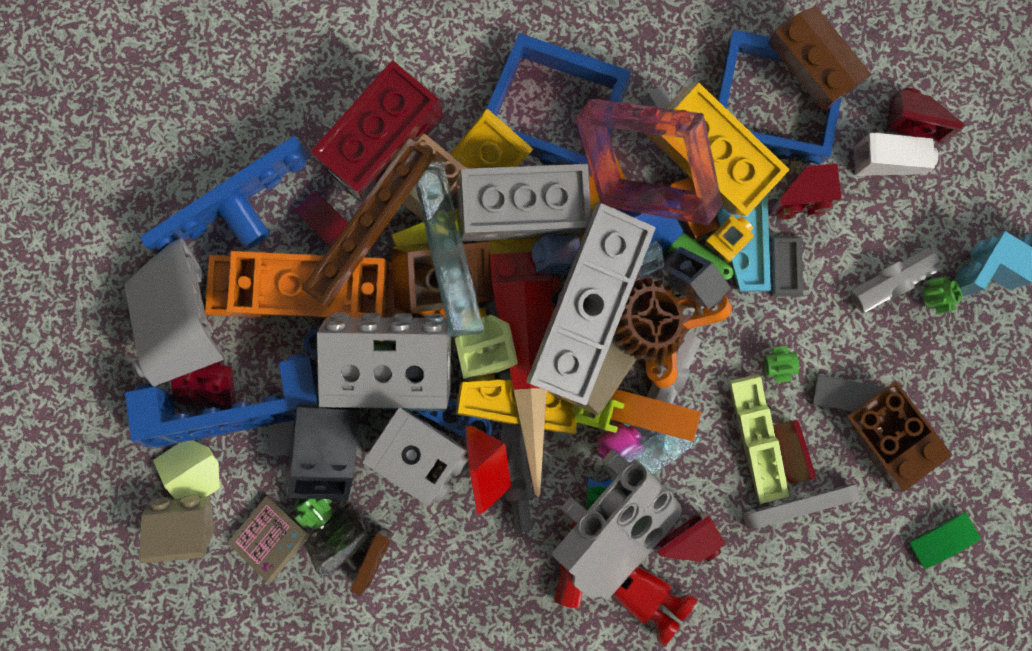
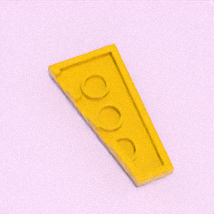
M512 380L460 383L455 414L521 426ZM547 390L544 430L569 435L576 434L577 422L574 421L573 404L549 394Z

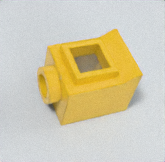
M731 215L706 241V245L709 248L713 247L724 257L723 261L729 264L753 239L754 235L750 232L753 226L744 217L740 216L736 219Z

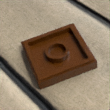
M385 529L377 532L350 589L351 592L361 595L370 587L391 542L392 532Z

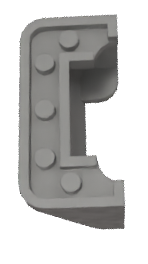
M182 238L166 245L124 283L125 289L121 290L122 297L129 308L138 359L134 361L135 367L140 377L145 376L153 386L224 360L220 345H215L211 339L213 328L206 318L198 284L202 279H205L202 267Z

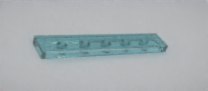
M431 162L415 186L450 337L480 334L484 329L443 162Z

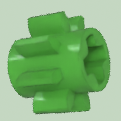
M948 276L928 280L929 286L923 289L925 305L929 309L935 308L936 314L956 310L955 304L960 303L962 299L959 284L956 281L949 282Z
M788 346L771 348V354L764 355L766 376L774 377L775 383L792 381V375L799 373L797 353L788 352Z
M299 498L294 505L297 509L295 511L297 515L294 518L303 528L307 525L310 528L312 526L315 529L320 528L332 515L331 507L329 506L332 501L330 499Z

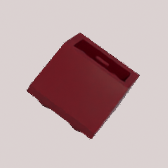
M838 164L807 166L792 180L768 210L769 216H778V220H788L796 218L798 213H807V217H818L825 215V211L832 210L833 206L842 200Z

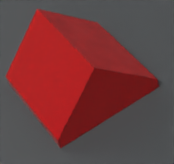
M467 426L469 470L477 514H483L511 487L506 446L502 441L473 426Z

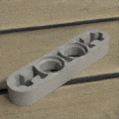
M856 483L847 484L743 513L746 528L754 529L861 499Z

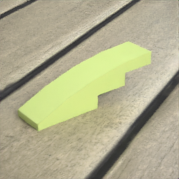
M755 374L730 380L729 384L735 413L758 502L762 504L789 497L779 441L774 434L770 408L766 405L761 376Z

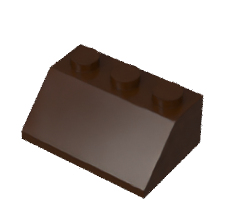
M816 5L798 13L778 28L768 42L823 112L872 75Z

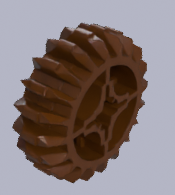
M652 278L635 280L614 335L617 334L619 337L615 345H625L624 354L634 353V359H645L647 362L654 361L655 359L662 360L668 355L674 354L677 351V346L685 342L682 335L687 334L689 330L683 323L688 322L690 318L682 313L687 306L679 304L678 300L681 295H672L673 286L668 285L664 287L663 280L653 282ZM639 297L636 313L631 315L632 306ZM665 325L664 334L658 342V336L661 335V327Z

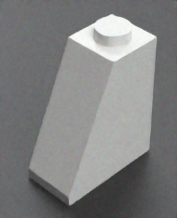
M869 133L854 146L855 176L927 174L935 168L938 162L937 148H934L933 139Z

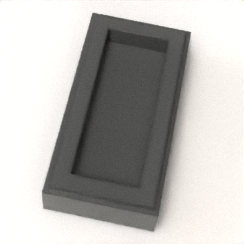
M802 236L771 237L772 297L803 296Z

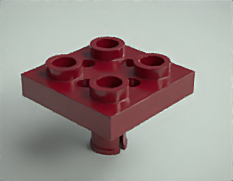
M221 360L170 380L174 401L184 405L193 404L207 408H220V411L232 409L231 405L236 403L232 367L220 365L223 361Z

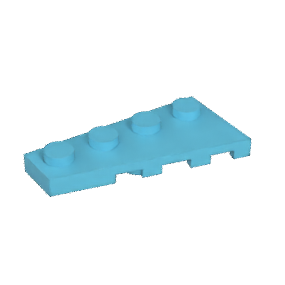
M766 195L747 217L742 216L753 226L750 232L754 237L730 262L739 292H769L771 290L768 196ZM712 198L721 227L733 214H729ZM733 215L736 219L740 217V215ZM733 226L723 235L732 246L743 236Z

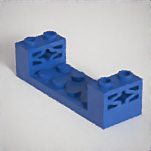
M305 354L290 355L287 357V361L279 362L284 399H281V396H269L263 398L262 403L250 405V402H239L232 404V409L220 411V408H208L202 410L201 415L189 417V414L176 415L173 396L163 391V389L154 387L152 384L137 385L134 391L125 392L131 441L152 449L294 421L297 404L319 405L318 365L310 356L306 357Z

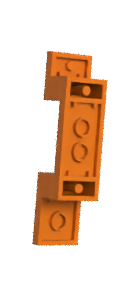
M231 251V256L209 255L205 314L208 316L267 318V315L326 318L330 317L333 313H348L349 317H362L366 313H377L381 315V318H393V315L405 313V311L394 308L392 264H388L385 258L364 257L333 302L327 307L302 290V287L325 255ZM447 308L421 313L425 315L441 314L443 318H446Z

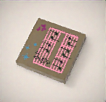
M266 496L228 541V544L266 582L272 583L310 537V534L275 500Z

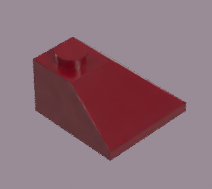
M904 88L903 90L900 89L892 97L885 131L912 137L931 138L935 142L944 143L963 129L964 123L931 96L921 94V91L918 89Z
M699 512L662 538L653 550L661 557L697 562L705 559L706 562H709L722 553L720 548L725 545V542L710 516Z

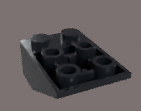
M297 404L285 468L287 498L349 500L354 476L360 408L319 407V405Z

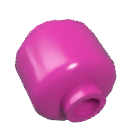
M615 424L614 426L618 427L617 433L606 431L598 438L599 448L596 451L603 460L613 449L630 463L642 453V447L639 443L642 440V436L632 425L627 428L623 424Z

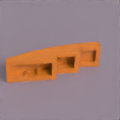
M618 389L611 397L613 400L624 403V408L614 407L610 420L694 442L702 412Z

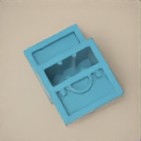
M1004 231L995 236L991 235L983 241L979 240L970 252V256L973 257L968 266H963L955 278V281L960 286L962 296L985 290L991 279L1008 290L1031 284L1032 233L1025 234L1019 240Z

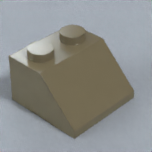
M187 495L182 499L173 500L161 497L148 502L141 515L140 564L203 558L215 530L210 497Z

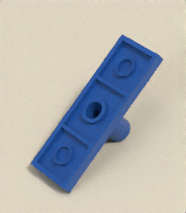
M294 135L139 238L146 248L159 253L166 245L182 238L186 241L190 237L196 239L207 232L206 227L223 217L244 250L251 249L267 239L270 232L248 199L264 188L270 190L282 182L281 177L290 171L296 173L302 170L307 165L306 161L310 159V156Z

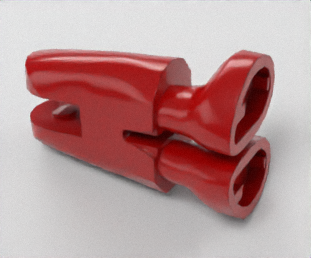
M638 566L629 575L633 582L628 589L621 584L612 596L643 625L650 620L657 629L656 637L658 643L665 647L677 632L680 623L657 608L662 604L676 618L684 621L695 607L698 599L692 594L681 597L669 593L672 585Z

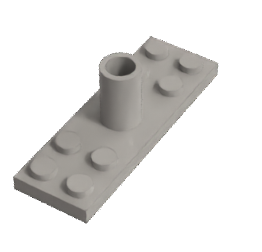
M596 203L564 287L559 293L558 302L530 370L527 383L587 405L656 227L607 205Z

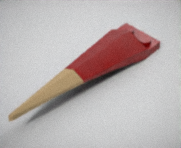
M532 252L490 254L491 287L498 318L510 325L518 364L510 367L509 371L534 494L539 497L541 490L546 390L529 384L526 381L551 320L552 274L536 273Z

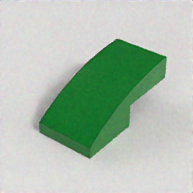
M964 511L939 523L938 527L911 539L909 543L923 568L928 569L981 540V537L967 512Z

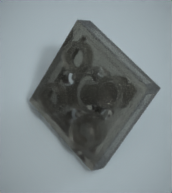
M349 502L344 507L337 509L323 526L311 530L309 533L310 537L304 545L315 571L325 579L344 562L352 570L359 569L366 557L360 549L371 541L372 537L358 510Z

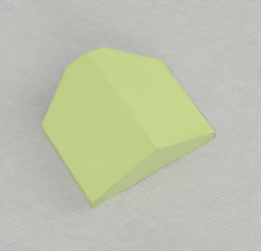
M493 315L475 320L462 334L455 338L463 379L500 372L518 364L509 323Z
M194 440L178 443L153 460L164 487L175 499H182L187 495L209 496L221 486L219 462L209 447Z

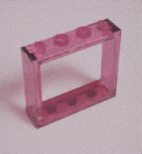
M590 99L575 117L600 203L612 208L709 225L723 206L703 113ZM607 127L684 138L695 191L621 179Z

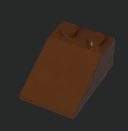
M489 241L415 244L391 248L394 308L413 314L492 301Z

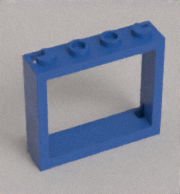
M738 30L732 31L728 40L717 94V100L726 109L738 52L782 61L768 43L771 37ZM841 99L827 109L820 146L750 132L779 159H791L792 156L803 159L802 162L808 165L810 163L820 165V163H824L831 156Z
M519 33L486 110L489 109L495 116H498L522 58L613 89L586 156L514 131L533 148L529 155L538 158L544 165L588 164L589 177H592L629 88L631 71Z

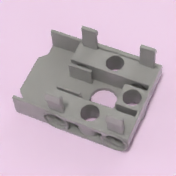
M613 449L602 461L614 470L618 476L588 511L572 497L566 501L561 509L577 525L551 553L560 564L574 575L572 584L592 600L601 596L607 601L661 541L682 513L681 504L673 497L672 492L664 487L640 462L634 458L629 463Z

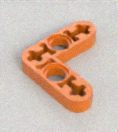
M725 294L719 301L721 304L718 305V309L715 311L712 309L716 305H713L710 309L704 307L701 310L700 307L702 305L689 298L678 300L680 305L687 306L686 309H695L688 322L683 323L687 329L721 322L729 317L732 312V305ZM665 325L661 327V335L658 336V342L664 334ZM676 352L662 360L646 361L647 376L655 386L666 388L676 381L678 375ZM659 361H662L663 366L667 369L663 371V376L661 377L658 376L662 371Z

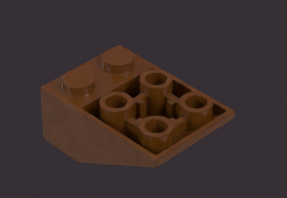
M897 381L891 383L847 416L848 421L873 464L893 491H906L953 456Z

